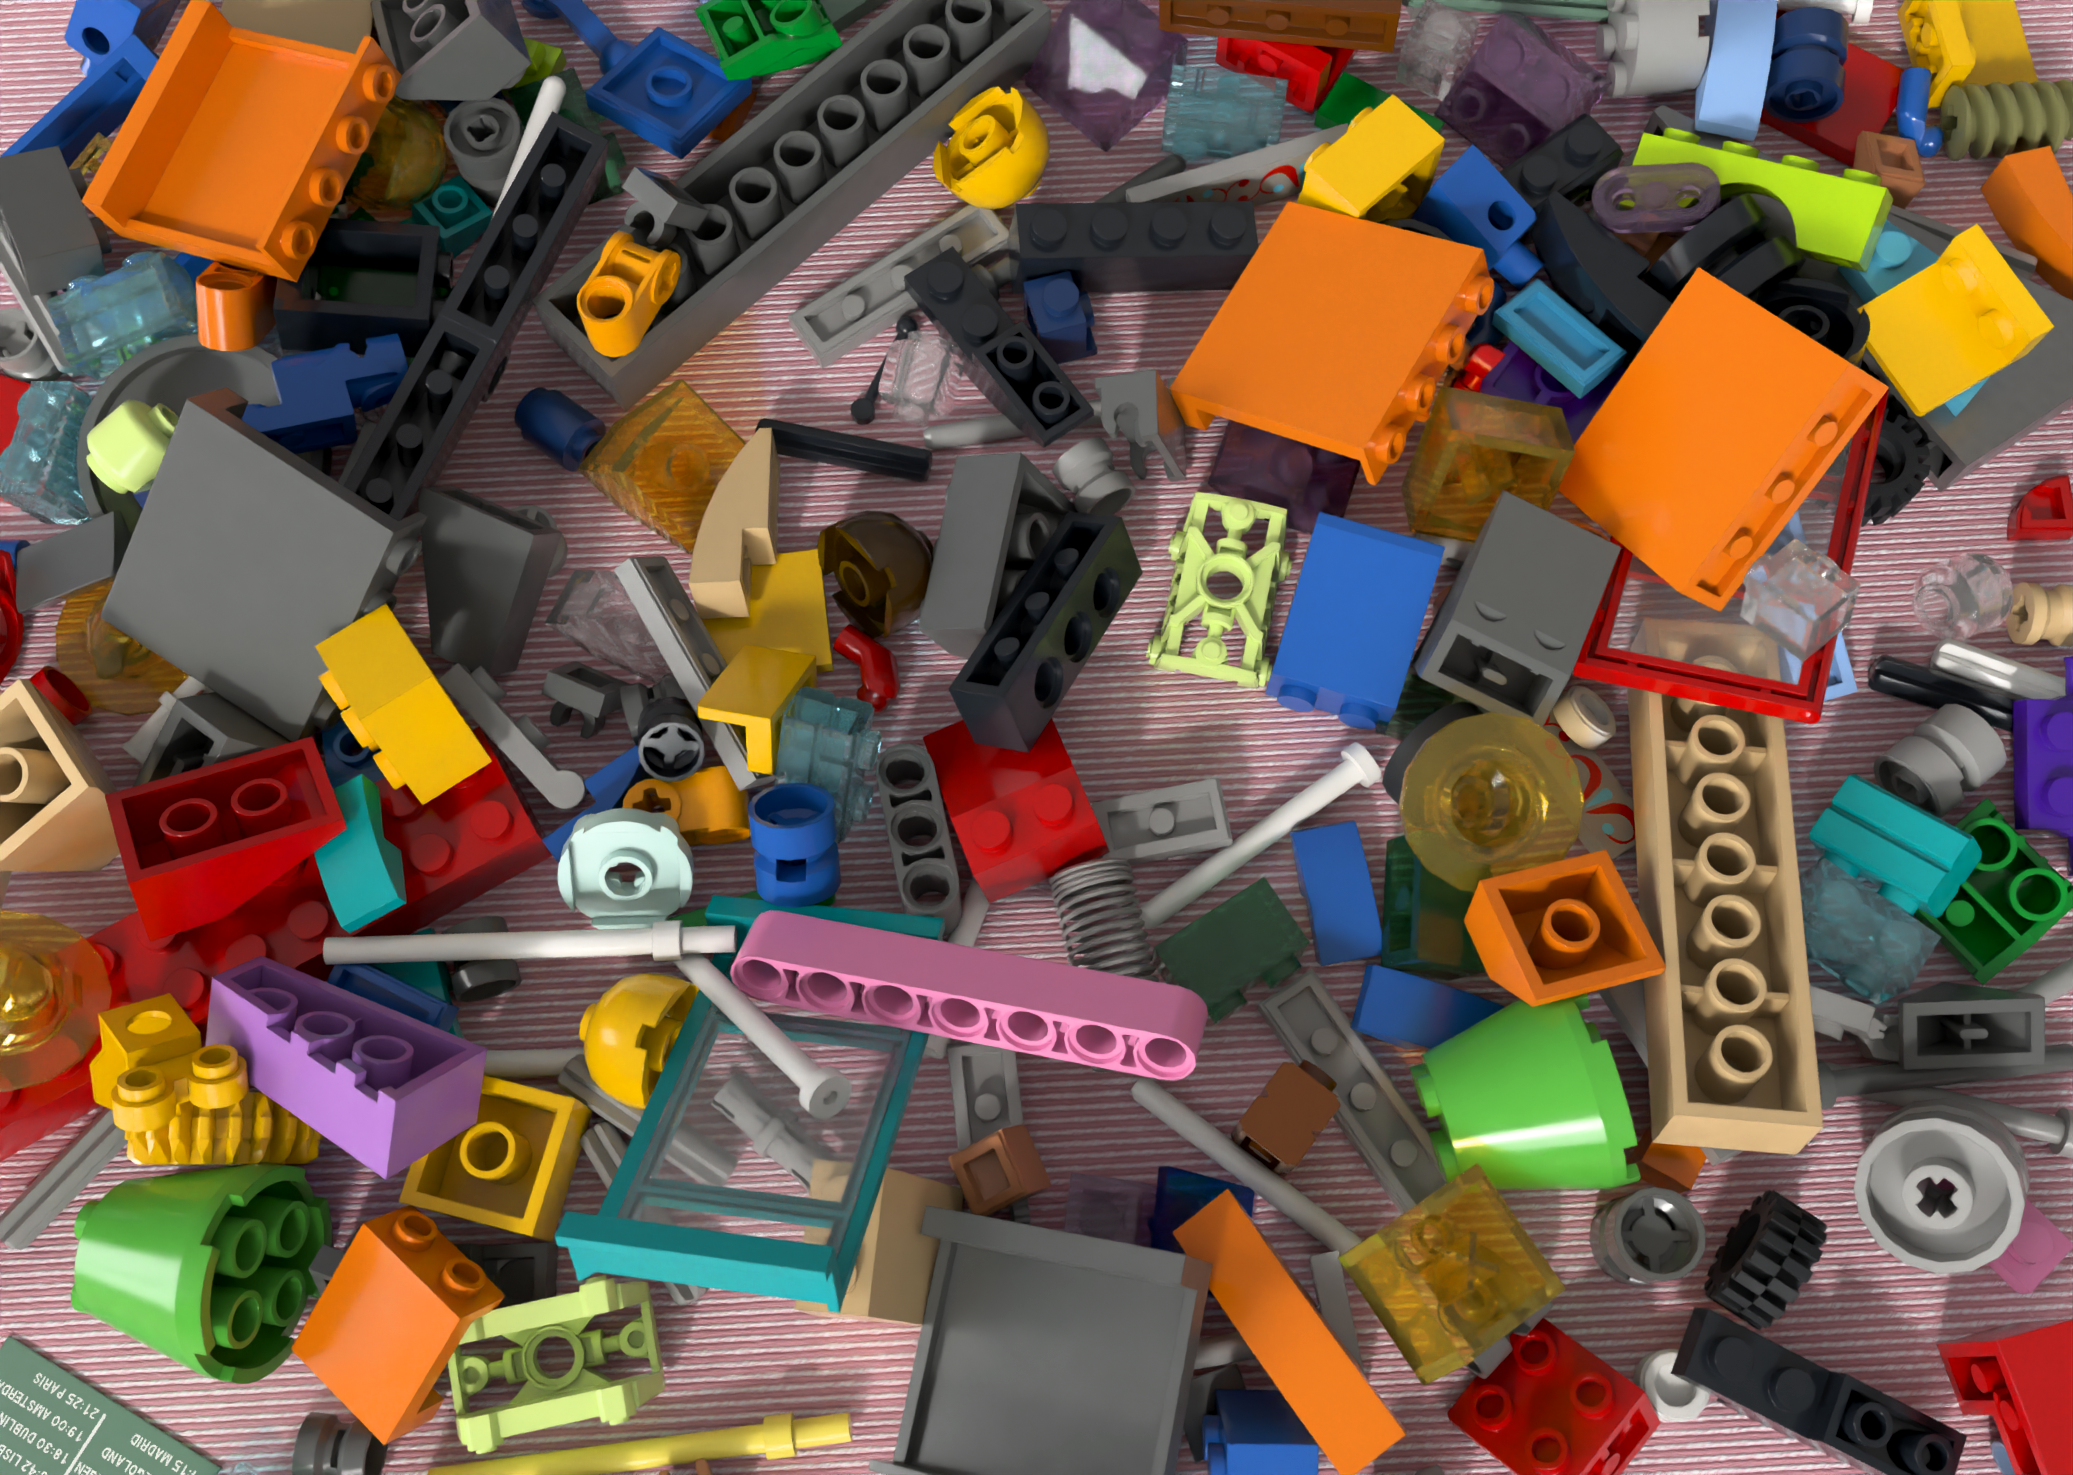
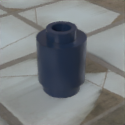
M544 387L535 388L528 392L517 406L514 422L521 430L523 439L566 470L574 472L584 467H590L603 455L606 448V426L604 422L559 390H547Z

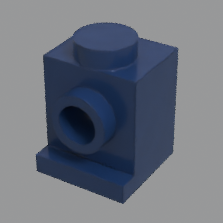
M1070 270L1023 282L1024 319L1026 326L1057 364L1097 355V346L1090 328L1095 324L1092 305L1087 292H1079L1073 282Z

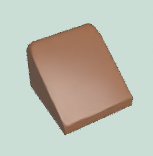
M1862 131L1858 135L1853 169L1881 177L1880 187L1888 189L1893 198L1892 205L1905 209L1926 184L1915 140L1869 131Z
M1022 1124L999 1129L948 1157L971 1213L988 1217L1051 1186L1050 1179L1025 1125Z

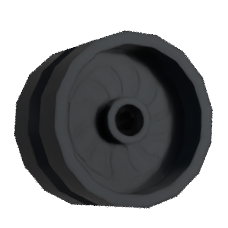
M1747 193L1723 205L1688 231L1652 265L1642 281L1656 292L1663 294L1673 304L1699 267L1745 297H1748L1758 289V296L1776 290L1778 281L1792 278L1802 268L1806 259L1784 235L1773 236L1758 243L1764 236L1771 218L1757 201Z

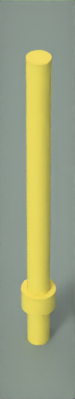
M791 1412L764 1416L763 1424L431 1467L427 1475H603L693 1463L701 1458L708 1461L765 1453L767 1459L772 1460L795 1457L799 1448L852 1442V1424L849 1412L795 1419L794 1413Z

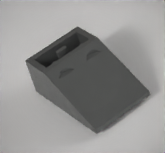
M1502 490L1411 662L1419 677L1539 735L1571 677L1621 547Z

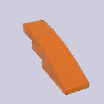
M1226 1189L1172 1232L1188 1256L1213 1264L1208 1288L1340 1475L1357 1474L1408 1433L1361 1372V1366L1318 1311L1317 1304L1230 1189Z

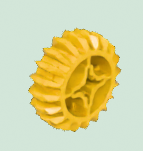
M248 1092L239 1102L223 1108H201L195 1106L190 1101L176 1105V1115L168 1124L145 1132L125 1131L124 1140H128L127 1158L137 1165L259 1164L260 1162L308 1164L318 1157L320 1140H323L322 1134L263 1092Z

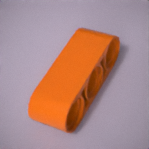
M214 261L195 281L198 339L201 345L219 351H242L258 345L276 325L273 304L278 277Z

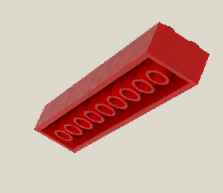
M478 726L472 731L492 762L426 804L422 805L407 784L395 790L386 777L374 783L379 787L384 838L401 850L407 903L351 933L341 928L322 882L315 854L313 853L221 920L150 941L139 911H136L1 984L0 1161L101 1106L95 1102L93 1097L89 1065L102 1050L98 1013L170 993L200 1031L201 1047L203 1048L206 1044L212 977L259 956H264L325 982L335 965H327L324 961L323 946L327 937L410 935L551 857L552 854L542 841L546 837L500 749L482 728Z

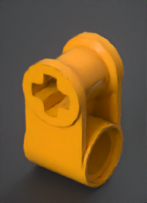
M618 230L610 237L603 249L599 262L586 283L579 290L577 296L579 314L588 339L596 351L605 356L620 357L633 352L641 344L643 336L662 304L667 302L676 287L681 268V259L677 252L668 249L661 253L635 243L633 236L624 231ZM619 314L611 319H603L609 315Z
M726 766L701 769L682 781L666 782L658 779H646L631 787L623 799L622 808L639 809L652 813L653 807L663 806L665 811L662 813L675 819L679 825L680 834L688 842L689 846L728 844L751 836L748 815V789L739 791Z

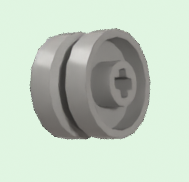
M1948 1098L1914 1101L1887 1116L1870 1139L1867 1148L1859 1159L1853 1189L1860 1219L1879 1246L1906 1265L1943 1274L1973 1271L1999 1258L2019 1233L2030 1177L2024 1151L2004 1123L1976 1105ZM1945 1178L1953 1183L1955 1188L1944 1190L1936 1185Z

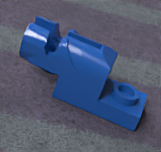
M398 334L366 338V351L363 357H358L355 352L351 351L349 343H340L334 348L284 356L271 362L280 405L267 407L261 404H249L241 420L293 454L355 443L357 440V430L353 409L361 407L363 412H368L390 403L408 371L405 354Z

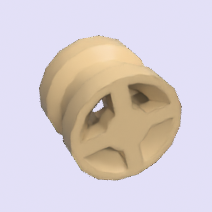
M2020 582L2016 585L2010 595L2006 613L2007 631L2014 644L2033 645L2040 639H2047L2052 646H2073V585L2058 584L2052 590H2044L2039 583Z

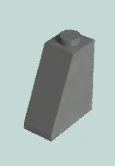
M453 485L421 487L418 496L419 512L427 516L421 530L432 653L453 662V666L457 663L466 666L471 673L480 665L491 676L516 671L562 532Z

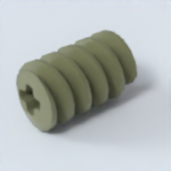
M2061 79L2056 82L2038 80L2031 84L2024 81H2015L2008 85L1993 82L1985 86L1970 83L1963 87L1952 84L1945 93L1940 112L1944 149L1947 157L1952 161H1959L1969 151L1973 159L1981 160L1987 157L1991 150L1995 157L2003 159L2005 155H2010L2013 150L2019 153L2050 146L2053 153L2056 154L2062 145L2063 139L2067 141L2073 139V80Z

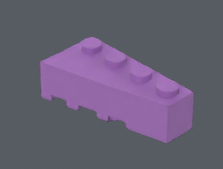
M259 956L212 977L205 1047L214 1044H225L234 1047L238 1055L246 1061L248 1083L385 1180L477 1123L487 1048L264 956Z

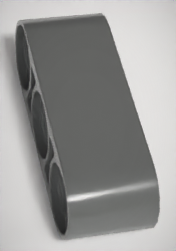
M911 743L897 744L889 747L880 755L876 764V778L903 914L944 918L945 930L942 936L944 937L952 933L960 923L962 918V900L959 876L935 767L930 754L922 747ZM903 779L920 781L917 786L910 789L894 787L898 781ZM917 834H925L933 838L930 843L921 847L905 844V841ZM928 892H939L947 897L942 903L935 906H924L916 902L921 895Z

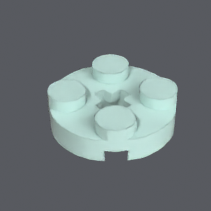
M632 808L611 809L597 814L585 815L577 820L572 834L564 844L557 873L558 886L567 906L573 912L576 906L583 914L591 917V926L597 929L653 928L654 921H667V916L675 912L680 905L682 909L689 900L693 883L694 860L690 846L680 834L679 825L673 817L665 813H650ZM620 862H629L641 868L642 871L636 872L634 882H622L621 874L619 872H609V868L617 866Z

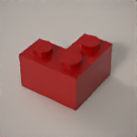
M2073 1318L2011 1323L1936 1344L1962 1414L1993 1415L2015 1475H2073Z

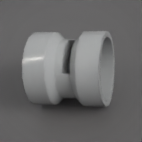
M18 308L0 310V368H2L7 377L45 388L54 383L62 375V372L58 371L24 310Z
M1101 437L1084 440L1067 450L1054 464L1052 473L1062 488L1071 490L1076 495L1074 507L1078 513L1112 516L1132 499L1136 488L1125 472L1114 470L1115 467L1112 464L1113 453Z

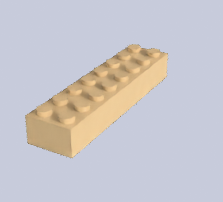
M1644 621L1630 652L1780 681L1775 630ZM1627 687L1639 912L1666 965L1662 974L1643 978L1652 1143L1797 1155L1823 1128L1784 719Z

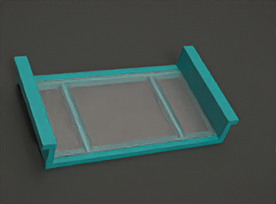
M719 895L712 896L705 911L707 926L736 925V952L713 953L714 957L711 961L732 983L733 980L730 975L731 966L754 920L761 913L767 911L789 912L937 941H943L942 936L945 930L944 918L819 905L791 908L776 906L759 899ZM699 990L598 1215L566 1211L555 1234L557 1246L568 1247L579 1282L599 1272L827 1304L828 1311L840 1313L930 1034L764 1002L744 994L820 1068L835 1067L850 1081L852 1087L851 1095L844 1108L831 1118L818 1120L801 1106L799 1101L800 1088Z

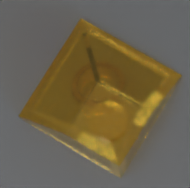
M678 379L615 422L577 470L621 511L682 551L692 555L703 515L715 489L746 442L684 380Z

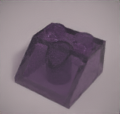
M1072 0L1062 10L1027 72L1025 85L1106 153L1184 83L1188 40L1180 33L1160 30L1159 16L1139 0Z

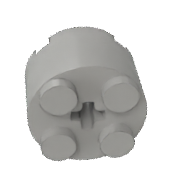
M1606 0L1609 12L1607 24H1600L1597 28L1595 50L1598 60H1607L1608 62L1606 73L1608 97L1679 94L1681 92H1688V90H1695L1699 86L1706 67L1710 36H1699L1698 16L1710 15L1709 0Z

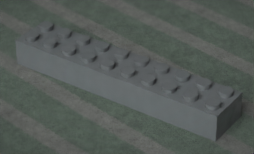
M1041 0L895 1L675 182L709 210L697 231L677 226L673 241L664 248L651 245L646 241L654 228L653 216L648 219L643 229L629 227L625 223L615 231L627 232L633 236L635 243L661 253L665 249L677 252L681 259L680 275L672 295L667 302L662 304L643 336L641 344L633 352L625 356L609 357L596 351L588 339L577 308L579 290L586 283L599 262L603 249L613 234L531 300L548 336L627 412L932 154L938 141L943 144L952 137L956 131L948 124L955 114L972 98L989 88L998 86L1005 92L1051 53V9ZM619 314L609 315L603 319H611Z

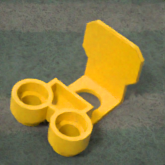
M170 993L98 1013L102 1050L89 1064L93 1097L96 1103L113 1111L114 1123L120 1129L130 1132L151 1131L168 1124L175 1117L177 1112L176 1105L190 1101L195 1106L201 1108H223L239 1102L247 1095L249 1086L245 1059L239 1056L237 1050L230 1045L214 1044L202 1048L200 1031Z

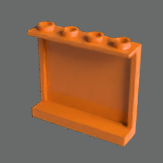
M190 0L81 202L118 236L297 282L308 259L314 253L317 241L335 206L341 200L343 190L362 153L368 147L370 137L388 102L392 99L402 75L373 37L364 36L356 53L341 51L233 27L212 2Z
M1288 201L1169 388L1185 424L1206 431L1214 417L1220 416L1359 460L1367 482L1376 486L1388 465L1396 463L1405 447L1406 435L1417 416L1424 414L1429 409L1434 399L1436 384L1448 364H1454L1461 355L1465 343V335L1477 315H1483L1490 306L1494 294V281L1489 275L1484 249Z
M1698 267L1548 483L1679 593L1721 612L1889 387Z

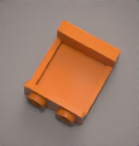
M408 1205L366 1221L361 1225L291 1350L383 1445H386L433 1419L444 1401V1398L433 1388L435 1382L471 1323L477 1318L497 1309L504 1298V1294L486 1277L479 1265L469 1260L437 1229L433 1220L422 1214L414 1206Z

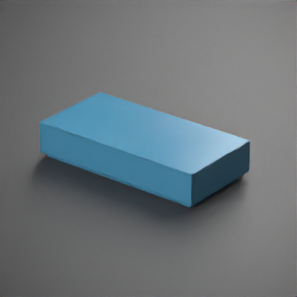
M1539 278L1494 313L1492 325L1579 399L1623 365L1627 354L1622 347Z

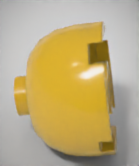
M998 86L989 88L972 98L955 114L948 124L956 132L951 137L947 147L938 141L934 151L932 168L937 180L952 194L978 208H1003L1030 196L1039 187L1048 163L1050 139L1047 128L1034 106L1017 89L1010 87L1011 93L1006 94Z
M656 973L638 974L620 980L602 995L598 1003H592L586 1009L579 1029L580 1040L584 1042L586 1065L590 1077L609 1097L639 1110L646 1108L697 992L700 990L696 985L672 975Z

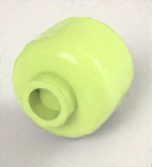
M136 400L123 402L87 435V444L90 454L86 457L88 465L96 476L112 490L120 494H125L128 491L135 493L143 485L156 477L179 417L161 403L151 407Z

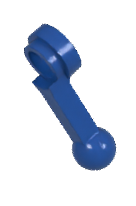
M520 0L525 10L537 18L555 19L560 17L599 58V67L603 76L636 47L634 43L628 40L618 39L582 0Z

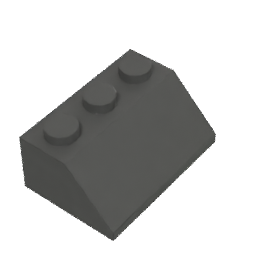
M373 0L370 3L381 49L402 75L394 93L400 99L488 101L501 89H509L517 84L523 77L526 68L532 64L511 0Z
M1021 452L956 457L952 479L946 489V506L939 537L933 547V564L925 598L920 604V622L918 630L949 654L966 659L970 658L1068 512H1077L1074 504Z

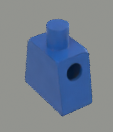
M1473 144L1433 184L1410 218L1437 227L1454 242L1484 249L1489 273L1496 269L1518 291L1545 264L1519 241L1537 219L1535 211Z

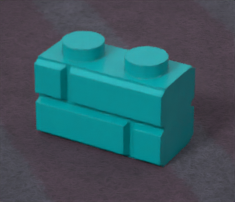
M1854 773L1847 777L1833 797L1831 806L1826 807L1810 830L1808 837L1819 853L1822 854L1817 862L1823 868L1849 883H1853L1858 875L1878 885L1880 888L1875 895L1890 907L1909 917H1912L1917 909L1926 912L1936 919L1940 917L1957 894L1959 886L1964 884L1979 863L1983 853L1974 836Z

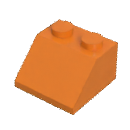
M1607 850L1480 880L1463 920L1489 978L1532 1007L1659 975L1666 968Z

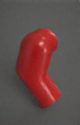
M849 624L837 637L833 649L860 667V678L863 685L856 692L857 700L866 702L868 710L872 712H883L889 706L890 699L896 698L900 690L896 657L888 648Z

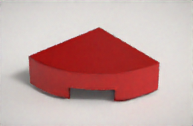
M2059 475L2044 480L2029 490L2016 503L2008 519V541L2069 540L2073 536V496L2069 475Z

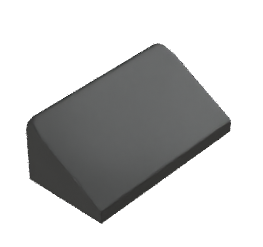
M120 510L112 511L17 551L16 606L19 614L49 608L115 580L131 540V535Z

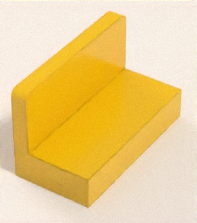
M744 645L697 703L699 718L746 726L748 771L773 775L798 739L799 727L806 705L815 689H817L816 656L755 645Z

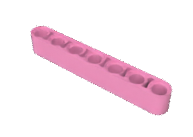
M767 911L761 913L754 920L730 971L733 983L747 996L760 1001L1161 1080H1178L1187 1077L1193 1072L1208 1016L1207 1005L1203 999L1192 990L1177 985L783 911Z

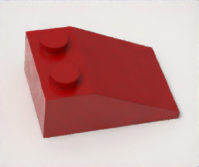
M1052 717L1029 753L976 744L964 720L922 737L927 752L934 763L940 790L972 874L989 903L1050 878L1067 867L1092 860L1110 852Z
M313 736L105 795L127 881L150 941L223 919L347 829Z

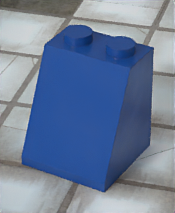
M1319 512L1302 563L1265 694L1276 697L1279 704L1294 711L1311 712L1315 708L1339 715L1338 718L1342 723L1353 728L1371 730L1377 726L1386 729L1397 709L1445 547Z

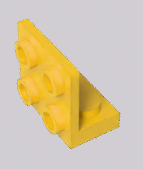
M1904 0L1897 14L1912 68H1925L1932 74L1928 108L1941 107L1945 93L1952 84L1963 87L1970 83L1985 86L1993 82L2008 85L2015 81H2024L2030 84L2038 81L2014 0Z
M1978 224L1957 235L1934 264L1857 309L1861 314L1864 308L1869 316L1870 332L1866 344L1867 349L1916 416H1924L2024 357L2054 328V325Z

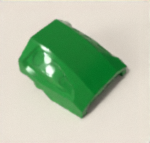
M709 0L694 9L710 38L720 60L719 65L728 81L744 80L827 58L843 45L820 0Z
M1988 798L1982 799L1976 807L1954 825L1975 837L1983 852L1981 860L1964 884L1959 886L1957 894L1940 917L1936 919L1920 909H1917L1914 913V916L1982 985L2035 944L2073 908V885L2048 864L2049 861L2044 856H2040L2025 841L2026 838L2022 834H2018L2006 822L2004 816L1996 810L1997 807Z

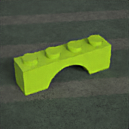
M1665 128L1663 136L1643 132L1619 204L1632 215L1642 217L1646 213L1660 222L1689 228L1707 208L1725 198L1747 193L1763 195L1777 200L1788 208L1795 225L1796 247L1806 258L1867 272L1893 203V198L1888 189L1880 187L1881 177L1855 169H1845L1842 178L1819 173V163L1793 155H1783L1781 163L1757 158L1760 152L1758 149L1737 142L1724 141L1721 150L1698 145L1700 141L1699 136L1674 128Z

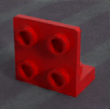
M1218 37L1215 62L1313 115L1358 50Z
M1542 1318L1525 1336L1512 1334L1510 1341L1513 1350L1486 1379L1476 1376L1447 1413L1448 1419L1456 1428L1515 1475H1621L1661 1423L1644 1390L1545 1318Z

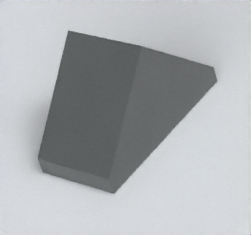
M1943 981L1898 1000L1899 1067L1903 1070L2045 1065V997L2039 994Z

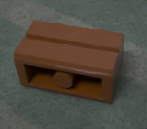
M1302 1060L1299 1066L1293 1062H1283L1231 1133L1233 1141L1274 1173L1285 1177L1298 1165L1315 1142V1138L1323 1131L1340 1108L1338 1096L1333 1093L1337 1086L1336 1082L1327 1073L1307 1060Z

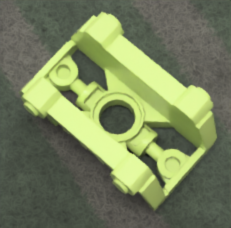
M1195 492L1182 531L1176 530L1175 536H1171L1168 553L1171 554V560L1175 561L1160 635L1155 634L1154 639L1149 640L1146 655L1147 658H1150L1149 665H1154V669L1174 673L1178 669L1181 672L1231 682L1233 680L1237 681L1236 685L1258 689V686L1264 687L1265 681H1269L1272 664L1269 663L1270 657L1265 656L1278 583L1279 581L1284 582L1285 576L1289 577L1292 559H1289L1290 552L1284 551L1288 509L1231 496ZM1208 507L1221 511L1222 525L1228 532L1227 538L1217 541L1215 554L1203 536ZM1256 518L1269 519L1263 548L1246 559L1248 545L1241 541L1242 534L1247 533L1251 529ZM1220 571L1230 572L1240 579L1242 592L1231 599L1215 597L1206 585L1208 578ZM1203 611L1201 626L1208 629L1207 637L1198 642L1190 658L1178 656L1185 624ZM1234 617L1246 636L1239 668L1228 665L1227 648L1225 643L1221 641L1222 632L1232 630Z
M606 1275L586 1279L585 1284L579 1285L580 1291L495 1309L474 1320L448 1361L454 1409L457 1414L455 1416L457 1433L462 1445L467 1444L468 1452L476 1451V1454L497 1450V1446L504 1443V1437L600 1417L601 1422L609 1421V1425L629 1421L630 1416L637 1414L636 1407L643 1405L663 1392L666 1385L648 1282L615 1284L614 1278L606 1279ZM641 1303L642 1316L627 1324L619 1335L606 1337L602 1328L584 1332L598 1314ZM499 1335L520 1345L505 1349L503 1351V1360L490 1362L487 1358L480 1355H462L460 1344ZM560 1336L572 1345L575 1353L574 1363L566 1375L553 1377L546 1374L540 1368L537 1360L538 1350L541 1343L547 1337ZM622 1350L630 1357L649 1358L652 1372L612 1380L592 1367L607 1364L608 1353ZM505 1376L510 1385L527 1381L510 1403L470 1412L468 1397L486 1388L492 1378Z

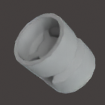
M1945 704L1917 726L1913 731V736H1905L1874 761L1873 771L1876 781L1881 788L1941 819L1966 798L1963 791L1972 792L2005 767L2007 755L2004 744L1998 734L1981 716L1961 705Z

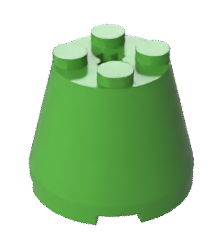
M1586 993L1535 1007L1519 999L1421 1055L1422 1064L1409 1067L1421 1107L1424 1106L1428 1118L1436 1116L1440 1130L1429 1132V1137L1440 1173L1443 1172L1448 1186L1459 1183L1462 1190L1611 1189L1640 1180L1641 1175L1637 1164H1628L1625 1160L1624 1149L1638 1144L1627 1099L1607 1039L1602 1041L1594 1022L1586 1023L1579 1012L1580 1010L1590 1008Z
M271 1162L126 1180L111 1189L101 1201L90 1200L78 1213L74 1232L79 1244L75 1258V1283L71 1292V1304L76 1311L90 1314L206 1378L236 1384H248L261 1380L281 1366L293 1352L291 1347L294 1344V1339L290 1336L304 1311L307 1297H321L308 1268L322 1244L332 1247V1223L327 1198L314 1196L311 1186L304 1177L305 1169Z

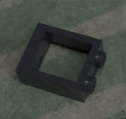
M329 218L317 241L315 251L308 259L298 281L294 282L279 277L277 279L273 312L282 350L317 351L334 348L340 343H349L351 351L358 355H365L366 338L398 334L405 358H415L447 301V298H441L442 288L452 289L453 253L442 251L440 227ZM320 265L418 272L414 306L315 300Z

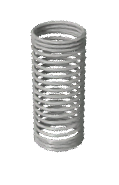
M1123 858L1095 859L1067 867L1055 873L1050 878L1049 884L1051 885L1052 897L1055 898L1053 900L1054 905L1059 907L1056 914L1062 918L1059 922V927L1064 929L1061 936L1062 939L1067 941L1064 948L1070 952L1067 955V961L1072 963L1071 966L1091 965L1086 969L1118 975L1142 971L1129 975V977L1158 982V977L1150 976L1155 972L1156 966L1148 964L1152 961L1153 955L1145 953L1149 950L1151 944L1143 941L1148 936V933L1140 930L1145 925V921L1138 919L1142 914V910L1135 907L1139 903V898L1133 896L1137 888L1130 885L1134 880L1130 861ZM1116 891H1128L1099 901L1078 903L1085 899L1103 896ZM1131 902L1107 911L1081 914L1106 905ZM1064 909L1073 910L1067 914L1063 913ZM1133 913L1129 916L1117 920L1093 925H1085L1103 918ZM1067 920L1076 921L1070 925L1065 924ZM1126 925H1134L1132 927L1112 933L1097 936H1089L1094 933L1108 930L1111 928ZM1069 932H1079L1072 937L1068 936ZM1137 936L1135 938L1123 942L1100 947H1093L1098 944H1102L1112 940ZM1073 943H1083L1076 948L1071 947ZM1131 948H1138V949H1135V950H1133V951L1126 952V953H1122V954H1118V955H1114V956H1108V957H1103V958H1097V957H1100V956H1103V955H1106V954H1110V953H1113V952H1117V951H1122V950L1131 949ZM1076 954H1087L1079 959L1073 958ZM1139 960L1122 966L1102 969L1104 967H1108L1122 962ZM1095 1066L1092 1067L1093 1070H1095L1096 1072L1115 1071Z

